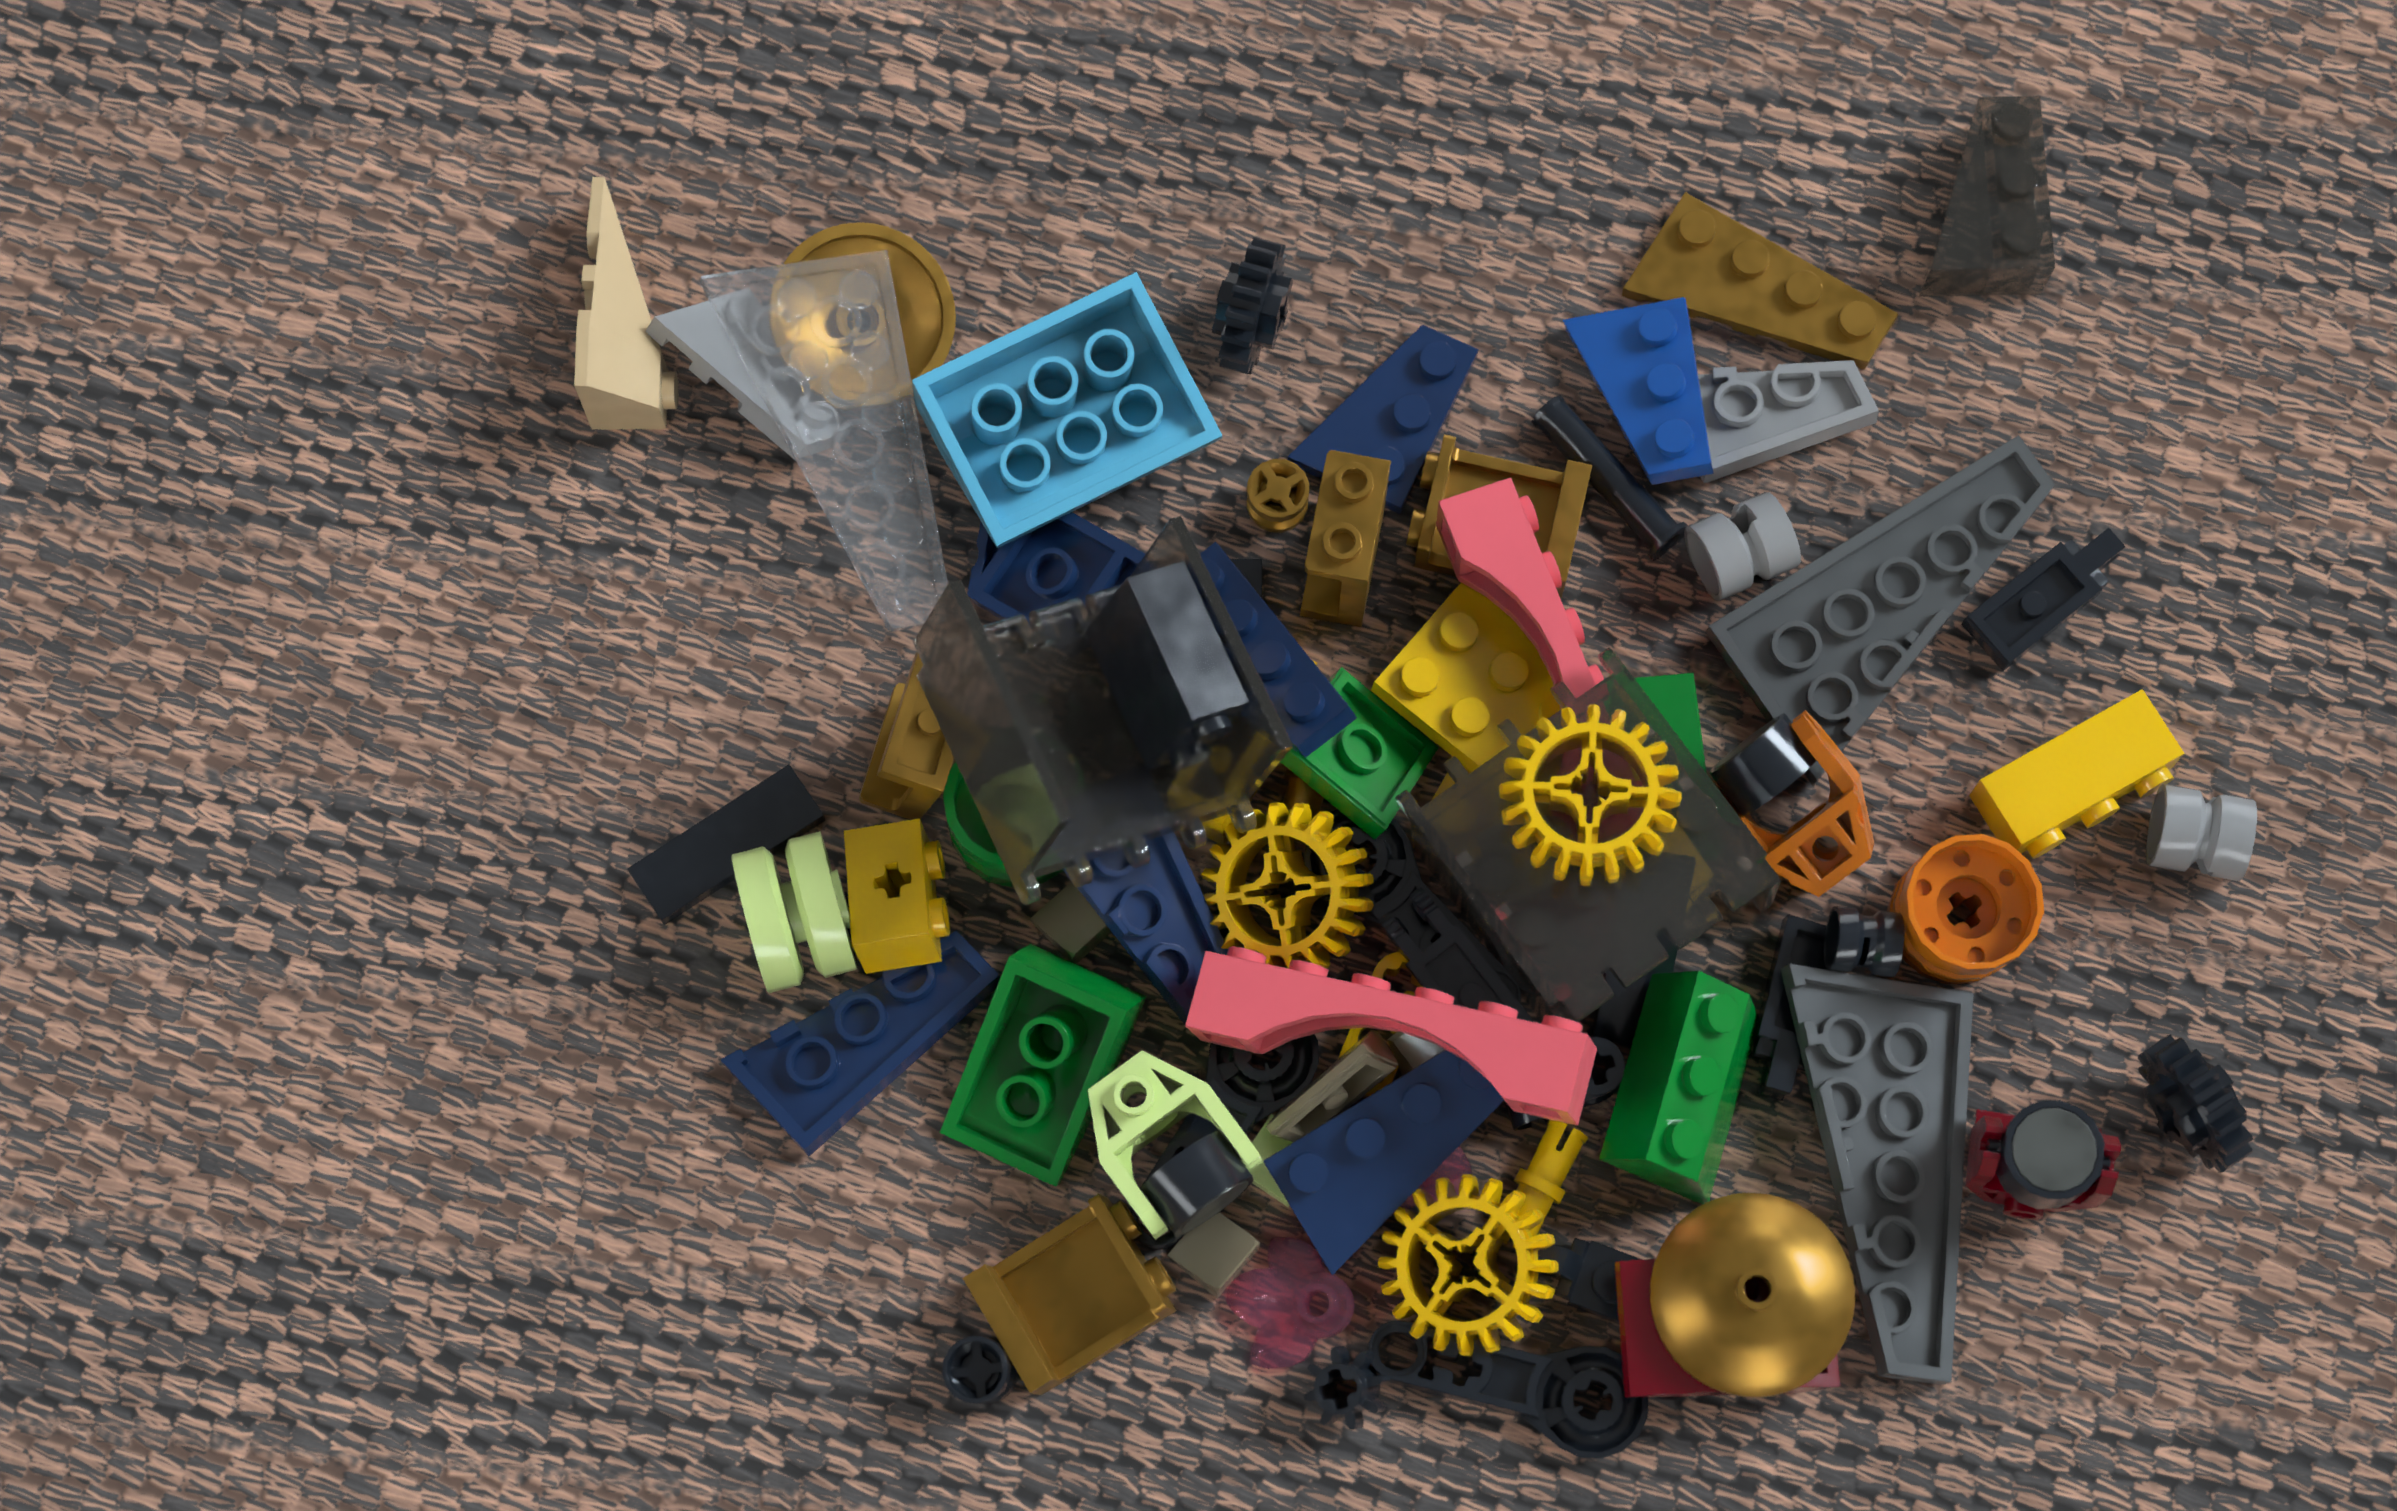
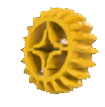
M1595 704L1588 706L1585 723L1576 722L1575 713L1571 707L1563 708L1561 710L1562 729L1556 730L1551 721L1542 717L1536 722V729L1543 742L1540 743L1526 735H1521L1517 739L1518 750L1528 760L1518 757H1507L1504 762V771L1517 779V781L1501 783L1499 785V797L1506 801L1517 803L1508 806L1502 811V822L1504 825L1512 826L1525 824L1512 836V844L1516 849L1525 848L1536 841L1538 845L1531 854L1530 864L1535 868H1539L1545 864L1550 856L1555 857L1557 861L1553 877L1556 880L1563 881L1567 876L1569 865L1581 867L1579 880L1583 886L1591 885L1593 867L1603 866L1605 878L1609 883L1618 882L1619 866L1617 861L1623 859L1630 870L1634 873L1643 870L1644 861L1637 848L1640 847L1649 854L1658 856L1663 851L1664 843L1652 830L1662 833H1672L1675 830L1676 818L1661 809H1672L1680 806L1681 792L1663 787L1677 780L1678 768L1676 765L1670 764L1655 766L1667 754V745L1664 741H1660L1644 748L1642 744L1649 734V725L1641 722L1630 733L1623 731L1626 712L1620 709L1613 713L1610 725L1599 723L1600 708ZM1582 748L1581 761L1575 771L1564 776H1552L1550 782H1536L1542 770L1554 758L1569 750ZM1602 749L1613 752L1626 760L1638 774L1643 787L1631 786V780L1616 778L1608 773L1603 765ZM1588 767H1592L1594 770L1593 784H1596L1597 794L1608 797L1607 800L1601 797L1598 798V806L1593 807L1590 824L1586 822V806H1583L1582 795L1572 793L1575 790L1581 794L1582 784L1587 782ZM1536 803H1547L1550 810L1565 812L1571 816L1577 826L1578 842L1566 839L1551 829L1541 817ZM1629 807L1644 808L1639 820L1630 830L1616 839L1598 843L1599 826L1605 818L1613 814H1627Z
M1283 802L1270 803L1266 816L1259 809H1251L1245 812L1246 828L1238 823L1228 824L1224 830L1232 847L1225 844H1213L1209 851L1215 859L1221 862L1220 868H1205L1201 873L1206 881L1216 882V893L1203 895L1207 905H1218L1220 912L1219 915L1213 917L1214 919L1210 924L1217 926L1219 930L1228 928L1230 931L1224 938L1221 948H1242L1244 946L1245 949L1265 955L1267 957L1265 964L1289 968L1291 960H1300L1327 969L1330 967L1329 952L1337 957L1346 956L1351 949L1343 933L1351 936H1361L1366 930L1362 922L1353 916L1354 912L1371 911L1374 906L1372 900L1358 897L1359 887L1373 884L1375 878L1370 873H1356L1354 865L1363 862L1367 858L1368 853L1363 848L1346 851L1345 847L1350 842L1353 831L1349 827H1340L1331 833L1333 814L1328 811H1320L1312 818L1310 805L1306 803H1295L1290 813ZM1294 838L1304 842L1317 853L1324 863L1328 875H1317L1306 867L1302 857V850H1295ZM1268 844L1269 852L1263 854L1264 870L1261 876L1255 882L1245 885L1247 872L1252 860ZM1289 881H1294L1295 885L1311 884V889L1296 891V895H1290L1287 898H1281L1280 894H1264L1266 889L1279 888V884H1285ZM1330 894V902L1324 919L1317 929L1306 937L1305 927L1311 925L1310 913L1314 902L1318 898ZM1248 904L1259 905L1268 912L1273 929L1280 932V940L1269 935L1258 925L1249 910Z
M1462 1175L1458 1195L1449 1178H1439L1435 1184L1438 1201H1435L1426 1190L1417 1189L1412 1196L1420 1213L1416 1215L1407 1208L1399 1207L1394 1212V1216L1397 1221L1407 1227L1405 1232L1402 1234L1395 1231H1384L1382 1240L1387 1244L1398 1246L1397 1257H1380L1378 1259V1267L1385 1270L1396 1269L1398 1280L1384 1283L1381 1286L1382 1293L1384 1295L1403 1293L1405 1300L1396 1305L1392 1311L1393 1316L1397 1320L1408 1318L1414 1313L1419 1315L1410 1331V1335L1415 1339H1420L1428 1327H1436L1433 1337V1348L1435 1350L1444 1351L1449 1343L1450 1333H1453L1457 1336V1347L1460 1355H1473V1338L1477 1339V1334L1487 1352L1499 1351L1501 1345L1499 1328L1511 1341H1519L1524 1337L1521 1325L1515 1318L1518 1314L1532 1323H1538L1542 1319L1543 1314L1540 1310L1529 1302L1532 1295L1543 1299L1553 1298L1555 1290L1549 1285L1537 1283L1539 1272L1554 1273L1558 1271L1557 1261L1538 1259V1250L1549 1248L1555 1244L1554 1236L1552 1234H1539L1532 1237L1530 1230L1541 1223L1544 1215L1540 1210L1533 1209L1519 1217L1517 1213L1523 1206L1526 1196L1518 1190L1508 1194L1503 1202L1500 1203L1503 1191L1501 1180L1490 1178L1479 1196V1184L1475 1175ZM1477 1209L1491 1215L1483 1227H1476L1463 1240H1458L1451 1234L1443 1233L1435 1227L1440 1220L1460 1210ZM1506 1230L1514 1243L1517 1253L1518 1269L1514 1287L1509 1284L1510 1280L1502 1274L1497 1265V1252L1504 1242L1501 1237ZM1423 1243L1426 1245L1425 1249L1434 1256L1439 1266L1438 1278L1431 1288L1434 1293L1431 1298L1427 1295L1420 1276L1419 1260ZM1473 1247H1478L1476 1250L1478 1254L1474 1258L1473 1263L1480 1270L1479 1274L1485 1279L1463 1276V1281L1458 1282L1460 1280L1458 1275L1461 1273L1463 1266L1456 1260L1457 1256L1450 1250L1473 1254ZM1473 1289L1482 1292L1485 1296H1492L1502 1304L1491 1314L1473 1321L1460 1320L1446 1314L1453 1302H1460L1463 1296Z

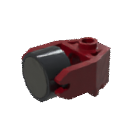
M2061 1100L2038 1101L2023 1108L2017 1115L1977 1109L1974 1126L1971 1128L1965 1186L1985 1202L2003 1204V1214L2014 1218L2038 1220L2043 1219L2044 1211L2055 1213L2095 1208L2113 1194L2119 1173L2114 1171V1165L2121 1153V1144L2118 1137L2102 1134V1129H2098L2095 1121L2082 1109Z

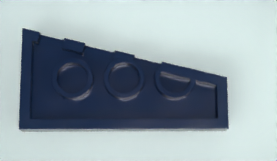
M1214 542L1186 564L1249 700V703L1242 709L1247 718L1305 758L1357 719L1349 705L1217 542Z
M957 931L940 940L942 962L883 971L882 977L855 992L850 988L828 1000L829 1006L798 1023L792 1020L770 1032V1038L744 1052L740 1048L720 1059L729 1072L808 1157L997 988L1000 975Z
M1444 1050L1263 1160L1333 1275L1504 1099L1495 1087L1469 1063Z

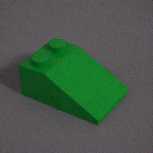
M1031 943L1009 956L939 1133L1057 1187L1061 1183L1092 1119L1088 1089L1117 1069L1147 996Z

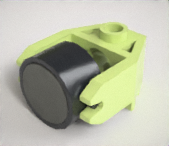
M1141 1050L1088 1089L1100 1164L1155 1240L1169 1230L1165 1223L1176 1237L1192 1231L1232 1203L1254 1181L1249 1171L1262 1162L1261 1155L1208 1083ZM1136 1093L1146 1095L1145 1101L1140 1106L1133 1108L1126 1106L1128 1099ZM1190 1113L1210 1121L1217 1127L1219 1131L1206 1135L1179 1152L1141 1187L1142 1191L1139 1189L1134 1179L1132 1156Z

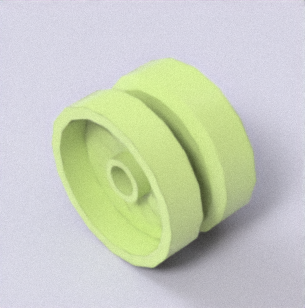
M820 831L788 840L785 856L791 881L786 883L781 882L774 857L764 846L732 854V864L745 919L768 993L801 984L804 976L798 943L808 942L815 968L825 978L857 970L848 929H850L849 909L838 870L832 871Z

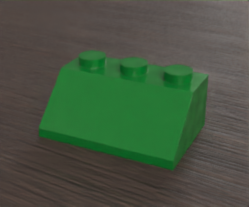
M1701 971L1652 974L1599 1160L1701 1204L1709 1202L1754 1042L1753 1036L1758 1015L1750 994Z

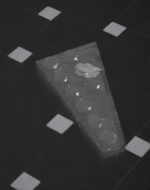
M874 251L701 276L699 279L700 285L888 631L894 632L952 622L954 614L888 251Z

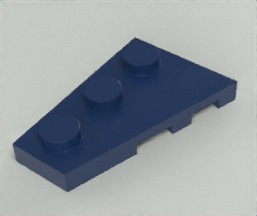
M1422 324L1287 457V460L1297 464L1303 471L1322 479L1326 455L1330 450L1390 460L1391 465L1385 508L1400 514L1425 464L1427 452L1432 450L1477 359L1479 349Z

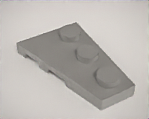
M749 288L655 316L648 326L647 334L658 344L664 346L670 341L693 361L688 369L705 384L714 379L739 400L738 412L795 461L837 447L845 441L851 432V429L832 403L806 390L786 370L779 359L771 339L768 315Z
M1854 360L1778 364L1774 371L1737 373L1736 366L1715 367L1712 374L1698 375L1714 474L1700 476L1704 484L1877 423L1879 410Z

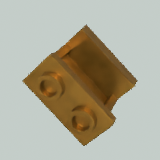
M1444 434L1440 453L1428 451L1423 468L1420 488L1431 490L1427 509L1424 511L1414 508L1406 545L1417 547L1414 567L1456 576L1436 527L1439 501L1511 477L1518 496L1527 495L1534 506L1539 523V531L1535 532L1534 535L1541 552L1550 551L1556 560L1562 580V587L1558 588L1557 591L1560 599H1562L1592 465L1567 460L1565 472H1559L1461 450L1455 447V436Z
M1330 450L1327 453L1305 561V571L1308 575L1300 616L1362 627L1384 515L1391 465L1390 460Z
M921 649L917 651L906 684L898 683L893 688L859 794L861 803L910 820L921 819L944 791L981 673L980 669Z
M1097 1194L1088 1200L1090 1206L993 1267L984 1264L963 1278L1031 1394L1043 1395L1176 1312L1168 1298V1295L1176 1291L1175 1285L1157 1257H1153L1149 1261H1146L1134 1241L1136 1237L1142 1234V1231L1122 1200L1112 1204L1109 1198Z

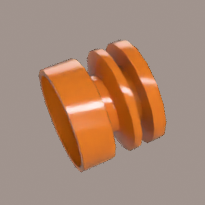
M1985 834L1956 835L1932 846L1895 884L1887 908L1888 912L1901 913L1904 920L1905 939L1902 959L1924 977L1945 984L1975 983L2005 967L2006 964L2019 957L2037 936L2044 914L2042 884L2030 861L2008 842ZM1962 904L1966 905L1971 914L1966 918L1965 922H1960L1954 926L1949 922L1947 915L1951 913L1953 907L1957 908Z

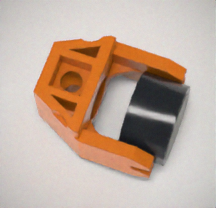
M1806 710L1792 720L1793 723L1783 713L1750 735L1711 769L1709 774L1714 780L1704 787L1702 795L1716 816L1760 870L1766 873L1773 872L1788 879L1790 884L1820 897L1871 859L1874 847L1873 834L1858 771L1821 725ZM1817 761L1828 775L1830 785L1829 798L1783 833L1771 832L1759 827L1749 814L1781 793ZM1822 836L1831 837L1838 845L1833 848L1823 847L1819 843L1818 838Z

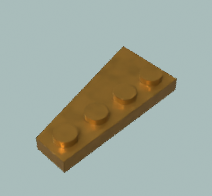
M1686 192L1623 287L1621 294L1622 297L1642 302L1646 300L1653 303L1685 297L1689 317L1696 319L1699 316L1732 326L1731 330L1754 337L1758 334L1787 343L1790 348L1833 361L1854 360L1857 368L1863 370L1868 366L1898 316V313Z

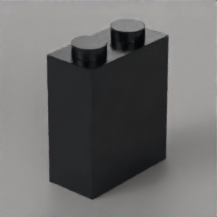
M1184 561L1126 578L1085 631L1147 770L1172 763L1174 770H1181L1201 762L1210 755L1208 747L1215 740L1225 736L1233 729L1232 720L1249 703Z

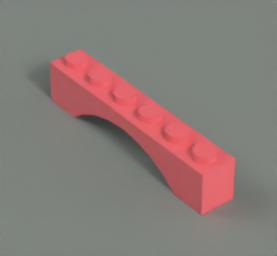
M1510 477L1440 500L1438 503L1436 527L1458 581L1486 596L1510 616L1533 643L1552 678L1561 710L1571 707L1575 713L1576 722L1585 723L1588 706L1595 704L1600 708L1599 723L1610 725L1611 721L1603 702L1608 701V691L1604 677L1596 664L1588 666L1580 648V645L1585 644V635L1581 621L1573 607L1564 609L1557 591L1558 588L1562 587L1560 571L1553 554L1550 551L1542 553L1534 533L1539 531V523L1530 498L1527 495L1518 496ZM1582 748L1562 753L1558 776L1568 775L1576 770L1581 761ZM1602 749L1603 765L1608 773L1616 778L1631 780V786L1643 787L1641 780L1635 782L1626 760L1613 752ZM1588 767L1587 782L1582 784L1581 794L1575 790L1572 792L1582 795L1583 806H1586V822L1588 824L1592 821L1593 807L1598 806V798L1601 797L1604 800L1608 798L1597 794L1596 784H1593L1594 770L1592 767ZM1629 807L1627 814H1613L1605 818L1599 826L1598 843L1616 839L1630 830L1639 820L1644 808ZM1550 810L1559 834L1566 839L1578 842L1577 826L1572 817L1565 812Z
M1229 947L1227 955L1210 951L1205 952L1185 1025L1201 1041L1264 1054L1291 1040L1327 1030L1371 1028L1401 1032L1435 1043L1465 1060L1495 1087L1513 1111L1577 1126L1579 1124L1597 1047L1588 1034L1581 1033L1583 1026L1576 1021L1552 1015H1545L1542 1024L1517 1019V1010L1488 1001H1480L1477 1010L1453 1005V996L1423 987H1417L1414 996L1390 991L1391 984L1389 982L1365 974H1353L1351 982L1329 978L1327 977L1329 971L1326 968L1300 960H1291L1289 968L1265 964L1267 958L1265 955L1241 947Z

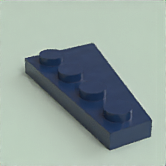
M1140 765L1094 786L1025 822L1175 1014L1186 1025L1205 952L1210 951L1227 955L1228 949L1221 948L1224 942L1218 927L1210 924L1214 919L1145 767Z

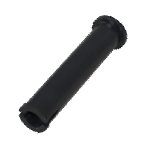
M1561 395L1552 398L1538 410L1531 423L1543 432L1567 460L1592 465L1589 478L1590 485L1650 548L1647 556L1651 560L1659 559L1684 537L1685 528L1688 525L1685 522L1678 524L1568 406L1566 400Z

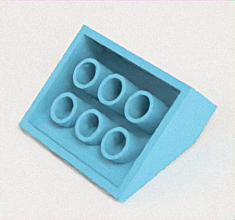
M1137 272L912 380L913 401L942 457L997 548L1222 439L1223 436Z

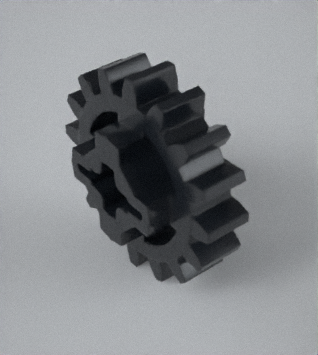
M1253 237L1251 245L1247 247L1244 262L1241 261L1240 264L1231 262L1229 272L1225 280H1222L1219 289L1216 315L1212 327V333L1220 335V340L1223 341L1218 357L1221 358L1220 367L1251 375L1254 366L1258 364L1261 348L1274 349L1276 339L1285 324L1290 291L1293 285V278L1283 276L1284 272H1282L1286 259V254H1284L1286 245Z
M2171 1034L2165 1036L2138 1055V1059L2142 1064L2138 1071L2149 1083L2144 1089V1097L2151 1104L2157 1117V1126L2171 1143L2177 1141L2182 1144L2193 1158L2199 1155L2206 1168L2210 1170L2215 1167L2219 1173L2224 1172L2253 1152L2249 1145V1142L2253 1140V1136L2242 1125L2247 1120V1111L2239 1103L2232 1087L2233 1080L2219 1064L2213 1066L2207 1063L2199 1050L2190 1051L2183 1038L2179 1037L2175 1040Z

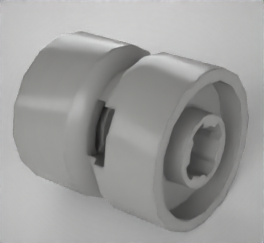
M1770 492L1761 493L1734 505L1730 518L1722 513H1716L1686 526L1684 531L1690 560L1706 591L1716 601H1722L1751 588L1755 575L1764 580H1769L1799 567L1801 563V551L1792 523L1782 505Z
M2162 784L2157 791L2150 813L2146 844L2147 864L2149 866L2185 872L2194 862H2197L2200 872L2203 874L2240 881L2247 871L2253 851L2257 827L2256 801L2223 794L2213 797L2208 803H2205L2201 791L2197 789Z

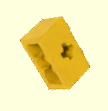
M920 818L845 830L844 843L851 943L865 973L942 962L940 937L950 935V922L945 899L943 897L937 898L935 880L945 878V863L939 840L929 841Z

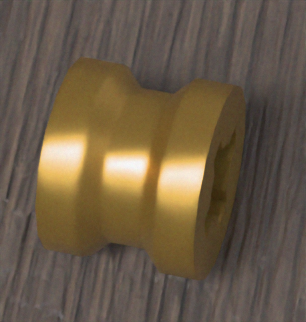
M1271 459L1262 462L1252 471L1247 484L1246 508L1252 521L1258 527L1268 532L1278 533L1294 529L1303 521L1308 511L1309 482L1305 472L1297 464L1286 459ZM1269 501L1280 503L1283 508L1281 509L1280 506H1274L1272 504L1266 505L1265 503Z

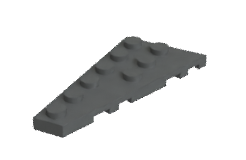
M2018 435L1710 624L1706 634L1767 722L1785 713L1793 723L1792 720L1806 710L1821 725L1842 752L2048 497L2055 484ZM1816 761L1804 775L1814 787L1826 771Z
M1788 964L1781 968V974L1878 1376L1937 1385L1951 1383L1974 993Z

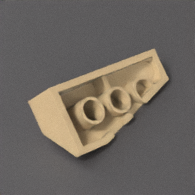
M592 177L586 236L589 258L596 259V265H583L581 282L584 290L586 310H578L574 387L591 429H666L667 409H677L679 388L677 372H668L660 345L646 332L652 320L605 177Z

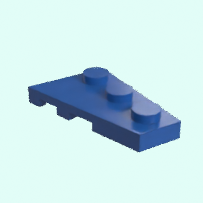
M1685 297L1563 320L1572 343L1578 349L1587 365L1598 390L1602 392L1617 419L1618 426L1651 485L1714 474Z

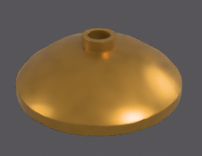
M863 222L846 223L826 228L807 238L794 249L781 266L772 286L769 298L768 322L771 339L779 359L786 370L802 387L813 395L835 405L855 409H874L893 405L912 396L913 379L943 365L953 342L956 313L953 294L943 270L921 244L898 230L879 224ZM851 315H859L866 320L868 330L863 334H855L848 329L846 319Z
M1738 1193L1706 1202L1686 1215L1674 1227L1660 1248L1654 1263L1650 1283V1303L1655 1327L1661 1341L1673 1359L1689 1375L1704 1385L1726 1394L1741 1397H1768L1786 1393L1802 1386L1820 1374L1832 1362L1844 1344L1851 1327L1855 1306V1288L1850 1264L1843 1248L1830 1229L1818 1217L1802 1206L1785 1198L1763 1193ZM1759 1278L1767 1284L1769 1295L1765 1301L1756 1303L1746 1297L1744 1285L1748 1279Z

